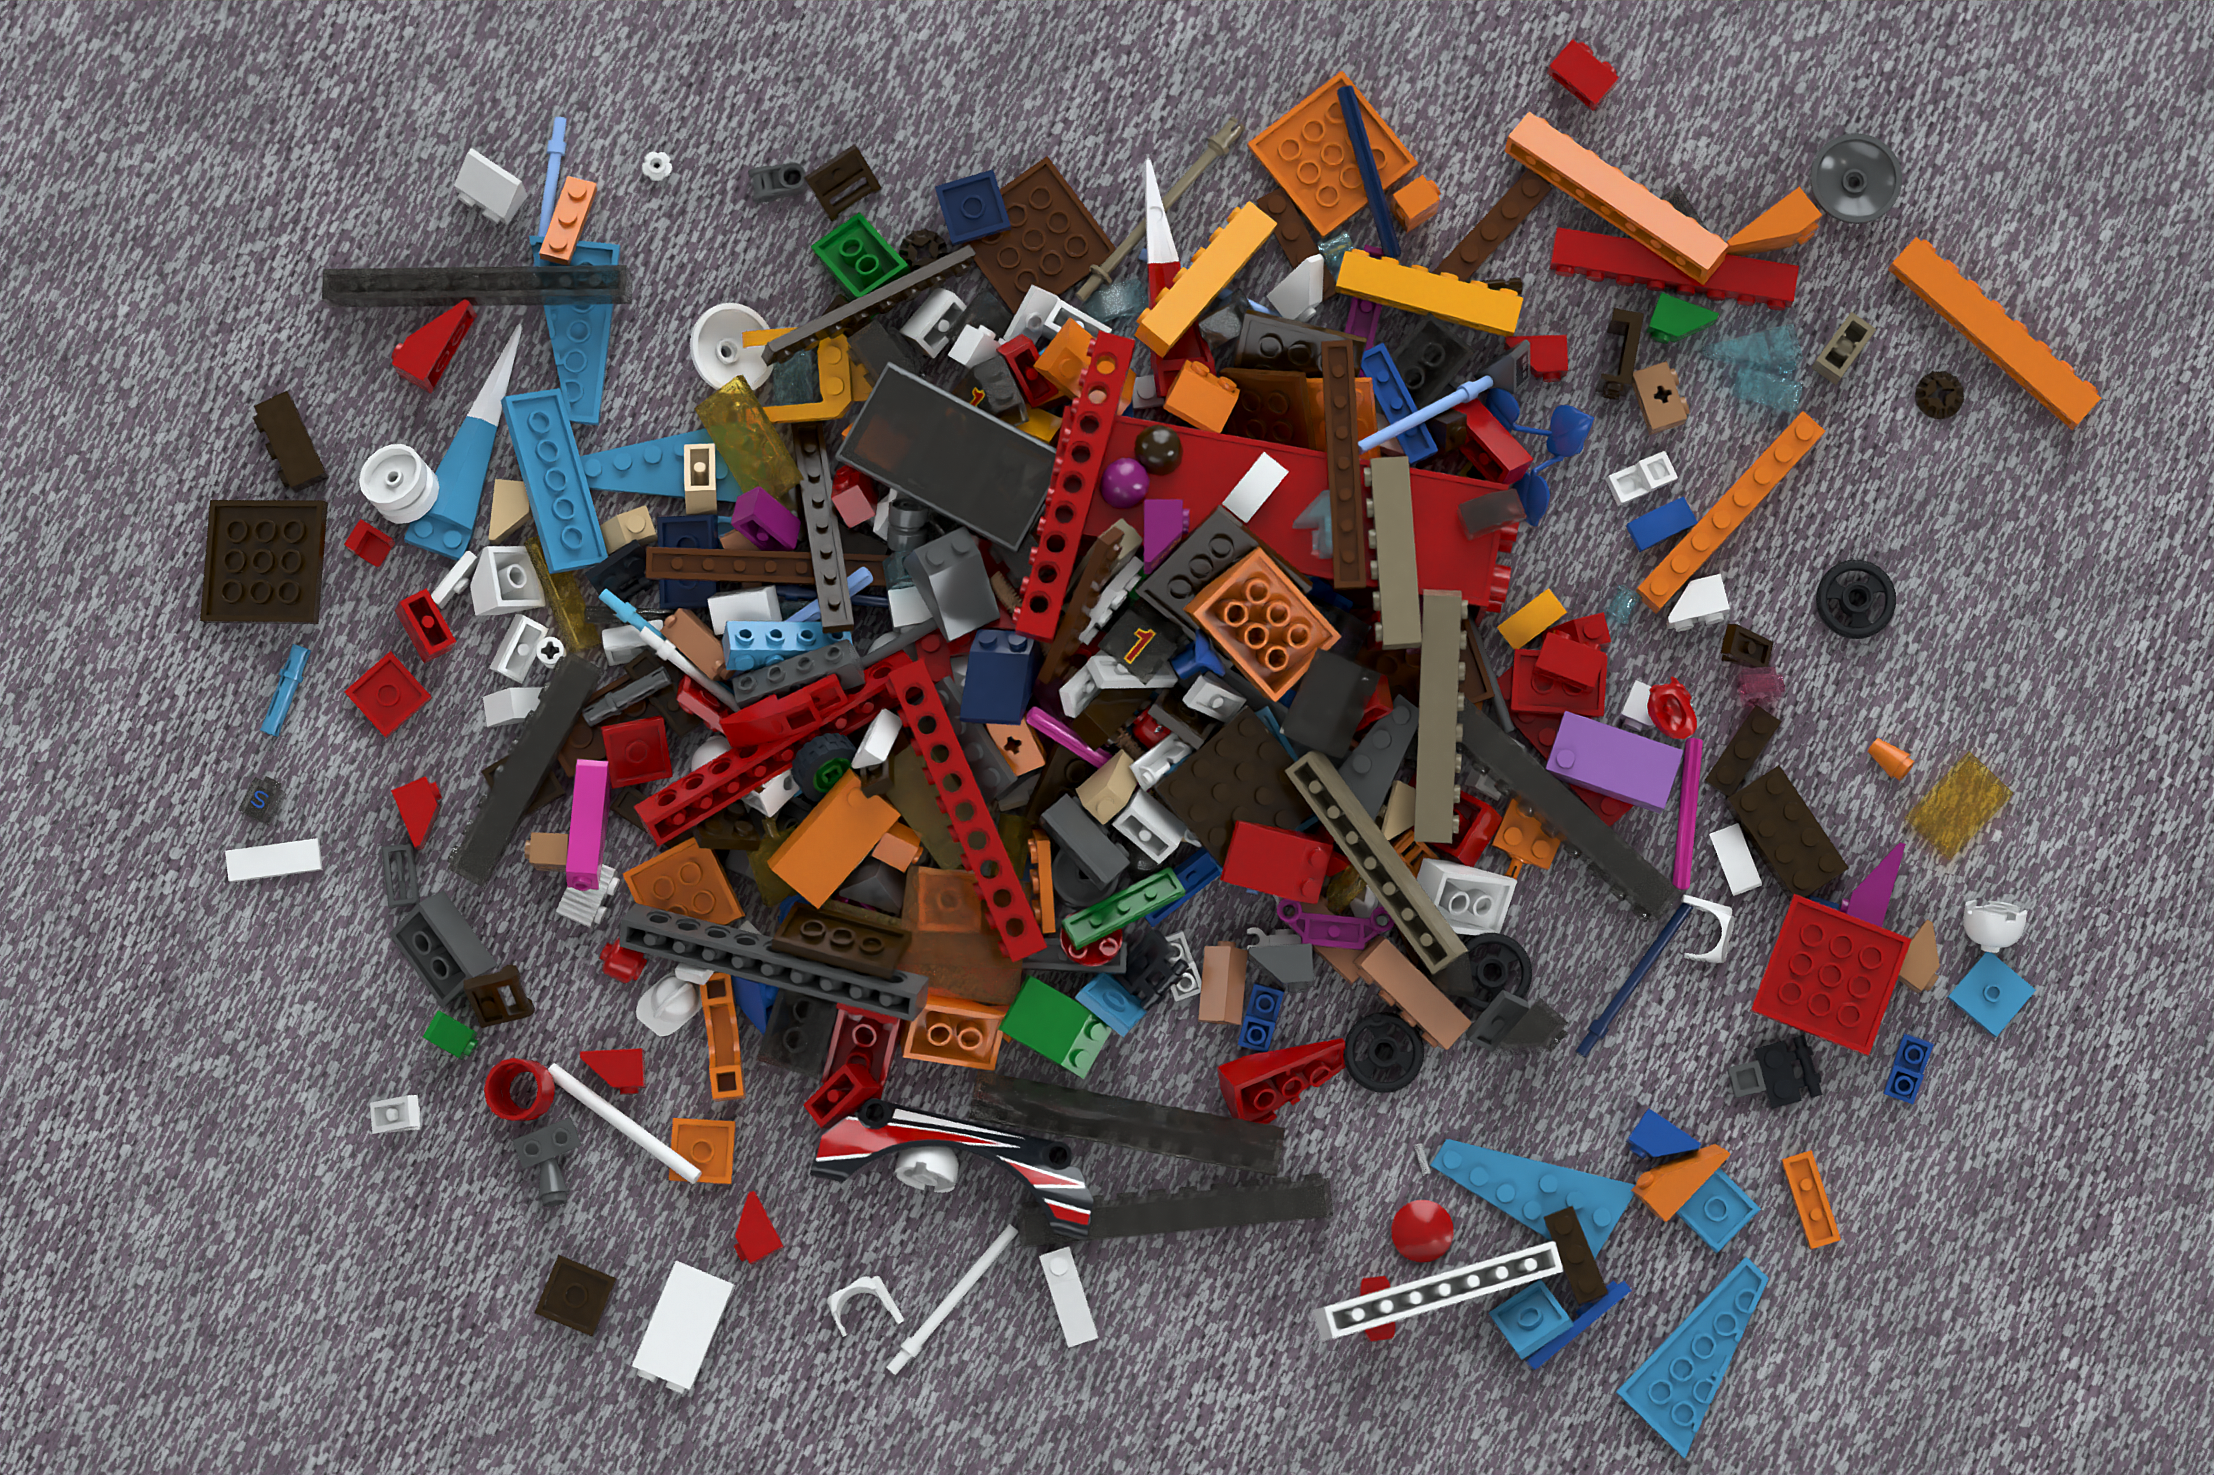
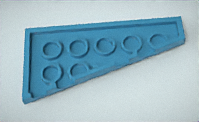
M529 235L561 392L570 423L599 426L621 247L618 244L579 240L570 266L540 259L539 252L545 237Z
M748 419L580 456L590 490L628 492L685 499L684 445L715 443L717 501L736 503L738 496L760 486L767 493L771 489L757 425H748Z
M1744 1257L1615 1392L1683 1459H1685L1690 1449L1689 1447L1732 1359V1355L1742 1338L1746 1325L1769 1280L1747 1257Z

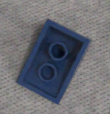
M977 630L969 652L959 716L960 722L1003 725L1021 724L1044 660L1038 640L1016 635L1015 631Z

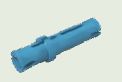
M292 644L284 668L279 671L280 679L260 731L279 737L298 684L303 681L302 673L311 650Z

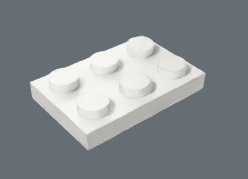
M1136 556L1106 587L1098 604L1091 609L1089 616L1092 619L1088 627L1080 634L1079 639L1081 643L1084 642L1088 645L1099 632L1096 627L1102 630L1112 618L1113 611L1111 608L1116 611L1127 598L1128 592L1125 589L1130 592L1142 578L1137 573L1144 563Z

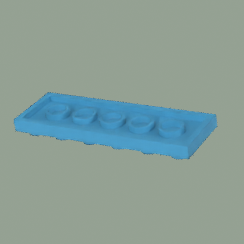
M561 389L505 396L500 401L549 574L595 567L608 558V554Z

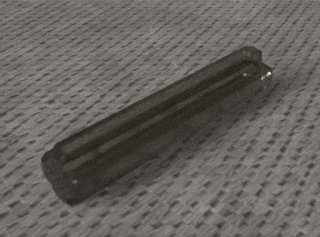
M586 606L584 609V621L586 623L630 624L628 621L624 623L616 617L617 613L610 607ZM636 608L637 610L635 611L647 622L662 620L663 625H665L664 621L666 618L675 613L673 609Z

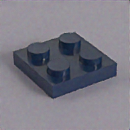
M993 169L935 186L952 246L1011 229Z

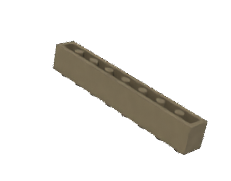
M1424 589L1414 842L1452 843V834H1458L1459 815H1453V803H1460V785L1454 784L1455 773H1461L1462 754H1455L1456 742H1462L1463 723H1457V711H1463L1464 693L1458 692V680L1465 681V662H1459V651L1466 650V631H1460L1461 619H1467L1468 600H1462V591Z
M1320 748L1308 752L1285 770L1286 774L1432 974L1444 969L1468 951Z

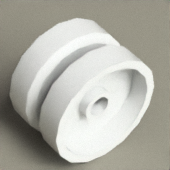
M392 444L378 449L367 459L361 469L359 479L361 491L386 520L396 524L410 523L425 515L437 500L439 492L437 476L415 450L409 446Z

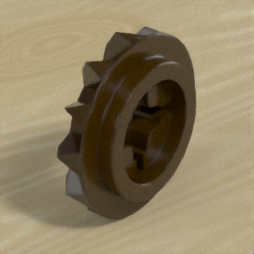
M925 228L918 231L913 230L906 238H903L899 255L908 264L912 273L947 256L948 250L946 242L937 232L929 231ZM930 243L928 251L933 259L922 257L916 263L918 252L914 246L923 249Z
M1932 371L1922 377L1917 384L1915 400L1919 409L1928 417L1947 419L1960 410L1965 400L1964 387L1958 381L1957 376H1953L1947 371ZM1937 384L1942 391H1952L1945 396L1944 406L1939 398H1928L1936 392Z

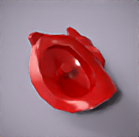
M1670 677V684H1655L1649 689L1648 714L1654 725L1663 734L1672 739H1685L1694 734L1697 728L1696 715L1690 704L1692 697L1683 684H1680L1675 677Z

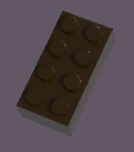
M1780 765L1730 796L1724 802L1790 902L1794 894L1806 898L1849 869Z

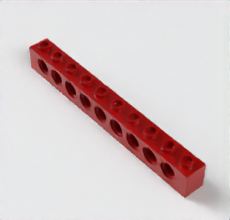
M1100 330L1097 339H1090L1086 356L1091 357L1088 369L1082 368L1078 386L1083 387L1080 398L1074 397L1070 410V415L1075 418L1072 428H1065L1061 445L1066 446L1063 458L1057 457L1053 475L1058 476L1055 488L1049 486L1045 505L1050 506L1047 518L1041 516L1036 535L1041 536L1038 547H1032L1028 565H1032L1033 568L1030 577L1024 576L1020 595H1024L1022 607H1015L1011 624L1016 626V635L1049 644L1053 643L1134 353L1135 340ZM1102 361H1109L1115 368L1111 373L1103 374L1098 371L1097 366ZM1099 390L1105 393L1106 399L1104 402L1096 404L1090 401L1089 395L1093 391ZM1092 420L1097 423L1098 428L1093 433H1085L1081 430L1080 426L1084 421ZM1077 450H1085L1089 453L1090 458L1085 463H1077L1073 460L1072 455ZM1074 479L1079 481L1082 486L1081 489L1076 493L1067 492L1064 489V484L1068 480ZM1067 509L1072 512L1073 518L1067 523H1061L1055 518V515L1058 511ZM1053 539H1059L1065 544V547L1059 553H1052L1048 550L1047 544ZM1044 569H1051L1057 576L1053 582L1044 583L1038 577L1040 572ZM1034 600H1045L1048 603L1047 610L1043 613L1032 611L1030 605Z
M903 649L897 651L864 670L865 683L844 690L849 703L822 715L821 718L824 723L776 741L733 747L633 806L645 830L659 847L752 792L753 789L791 769L796 753L804 747L805 743L813 740L814 737L822 736L825 733H839L846 736L875 719L882 709L890 710L899 705L898 697L891 698L885 682L890 680L889 672L908 665L913 661ZM915 687L909 689L906 692V700L922 690Z
M923 659L889 672L890 680L885 682L891 698L898 697L903 709L897 712L904 728L911 726L915 738L910 739L916 756H924L927 767L922 768L929 786L933 784L937 786L940 795L934 798L941 814L943 815L948 812L953 823L947 826L954 844L959 841L962 844L965 853L961 854L960 858L966 872L973 870L978 882L972 884L979 901L985 899L990 911L985 912L991 929L998 928L1002 940L997 943L1004 959L1011 957L1012 962H1015L1048 948ZM915 687L923 691L924 699L919 705H911L906 701L905 696L909 689ZM925 716L932 717L936 721V729L931 734H923L918 729L919 720ZM937 745H943L949 751V757L943 763H936L931 759V750ZM949 774H956L961 779V787L955 792H949L943 787V780ZM961 803H969L974 809V815L968 821L959 820L955 814L956 807ZM975 831L982 832L987 840L984 848L980 850H974L968 844L969 835ZM992 860L998 864L999 872L995 878L987 879L982 876L980 867L983 862ZM1005 889L1011 894V902L1007 907L1000 908L994 904L993 895L997 890ZM1018 918L1023 922L1024 930L1019 936H1010L1006 932L1005 925L1009 919Z

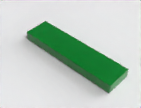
M1171 866L1062 920L1061 926L1074 948L1078 950L1185 896L1186 891Z

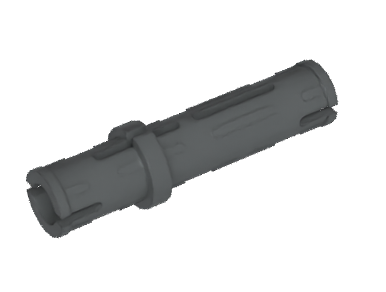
M661 666L659 669L636 680L623 689L605 694V698L582 709L583 716L590 727L613 715L618 716L628 706L671 685V677L666 668Z

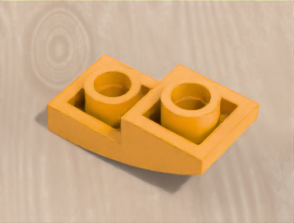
M1548 588L1497 626V629L1513 650L1520 649L1566 614L1567 611L1550 588Z

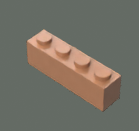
M1377 935L1353 961L1359 968L1356 972L1357 975L1368 985L1374 983L1381 990L1378 995L1389 1006L1397 1005L1403 1011L1399 1016L1412 1028L1417 1025L1424 1032L1421 1036L1422 1039L1435 1049L1439 1046L1448 1050L1472 1024L1387 938Z

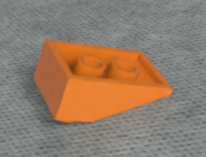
M1798 187L1727 240L1726 243L1729 246L1726 254L1746 256L1789 248L1797 242L1803 245L1815 235L1814 232L1819 228L1817 223L1822 214L1803 190Z
M928 988L926 1006L915 1021L904 1019L900 1036L902 1057L994 1071L1003 1032L998 1030V1027L1006 1013L945 990Z

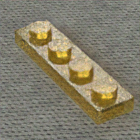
M539 536L529 538L524 542L525 548L570 653L575 654L599 646L602 642L572 572L566 571L549 574Z

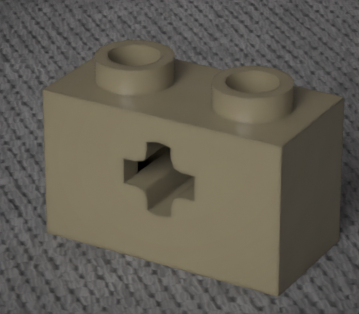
M1851 311L1811 368L1837 385L1868 343L1876 328Z

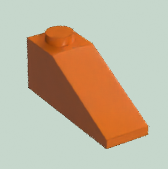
M1716 1144L1707 1146L1653 1167L1638 1178L1636 1185L1631 1191L1655 1216L1667 1222L1731 1154Z

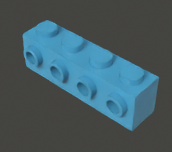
M726 621L722 646L726 670L746 671L758 670L848 639L852 644L850 631L823 634L821 622Z

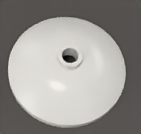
M723 303L714 306L699 317L691 333L690 352L696 370L707 384L720 392L739 395L757 389L768 379L774 364L767 367L761 358L765 346H751L745 349L742 343V332L770 329L765 320L751 308L737 303ZM721 348L727 352L726 357L722 355Z

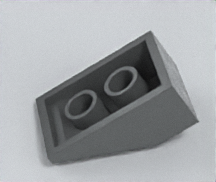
M966 526L913 550L903 561L906 570L947 643L1000 618L981 553Z

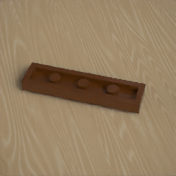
M1282 187L1256 200L1259 209L1277 223L1273 234L1293 271L1306 258L1320 254L1292 201ZM1325 261L1321 303L1340 294L1334 292L1336 281Z

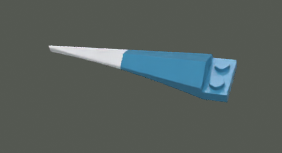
M521 324L516 326L435 472L439 483L437 500L425 515L410 523L404 537L405 543L459 561L468 550L477 522L502 412L500 400L506 396L522 331Z

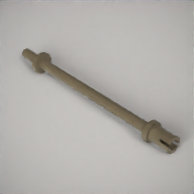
M1230 117L1229 121L1216 135H1211L1207 139V150L1161 199L1165 213L1217 156H1226L1230 151L1229 147L1246 130L1244 125L1240 123L1234 131H1231L1239 120ZM1146 217L1100 267L1095 264L1089 267L1093 275L1076 293L1079 300L1085 302L1102 283L1107 286L1112 284V279L1109 275L1146 235Z

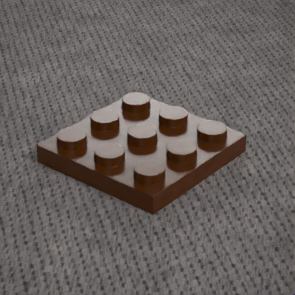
M1226 367L1219 372L1220 377L1223 376L1232 380L1237 385L1236 388L1240 390L1238 400L1227 419L1229 435L1316 450L1305 372Z

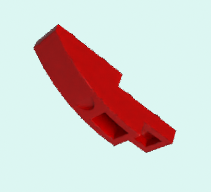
M834 673L779 700L773 694L719 720V723L731 747L758 745L786 738L824 723L821 718L822 715L849 703Z

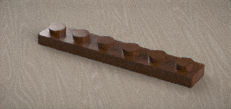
M1528 169L1435 268L1432 274L1440 276L1442 272L1458 276V281L1466 282L1551 192L1552 187L1534 171ZM1422 315L1428 321L1432 319L1431 317Z
M1116 526L1097 540L1038 676V679L1046 685H1049L1056 678L1062 679L1071 667L1070 657L1078 650L1081 644L1080 634L1091 622L1092 618L1089 616L1091 609L1100 601L1102 594L1099 591L1110 578L1112 570L1109 568L1112 562L1118 558L1123 548L1120 543L1125 533Z

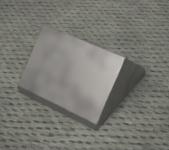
M872 849L859 866L853 869L845 878L839 896L899 914L913 880L914 872L909 866L903 872L871 856Z

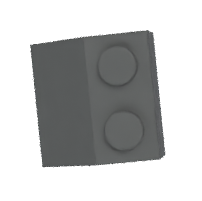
M1312 943L1249 947L1248 960L1280 988H1288V993L1307 992L1306 989L1308 987H1312L1314 983Z

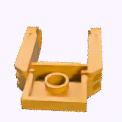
M798 327L742 332L743 348L766 346L768 342ZM842 333L834 339L827 337L821 340L817 353L820 394L823 397V401L821 403L747 409L748 425L842 419L854 402L866 401L883 372L881 338L849 340Z

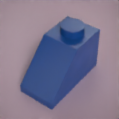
M1650 1108L1644 1112L1626 1139V1142L1631 1145L1629 1150L1641 1159H1645L1646 1156L1653 1159L1695 1151L1701 1145L1700 1142Z

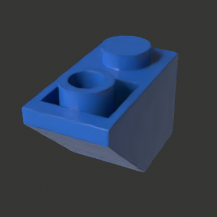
M731 975L736 1003L763 1036L770 1037L789 1023L783 988Z

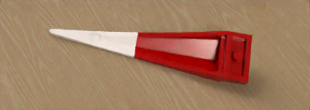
M1147 159L1144 162L1149 309L1152 310L1157 305L1154 302L1156 297L1165 287L1170 290L1175 285L1172 280L1182 268L1167 222L1152 163ZM1199 318L1163 358L1150 349L1151 369H1153L1157 398H1166L1169 388L1186 360L1192 363L1197 361L1209 368V373L1216 376L1215 362Z

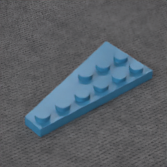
M1446 1139L1430 1165L1550 1242H1552L1543 1217L1573 1206L1594 1259L1634 1196V1193L1631 1191L1635 1186L1634 1184Z

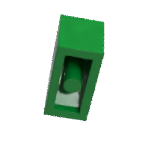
M1661 292L1646 333L1652 334L1651 338L1659 343L1668 344L1669 341L1676 343L1713 326L1719 313Z
M440 1010L437 1011L423 1035L424 1039L460 1060H463L465 1055L470 1057L479 1043L475 1039L478 1034L477 1032Z

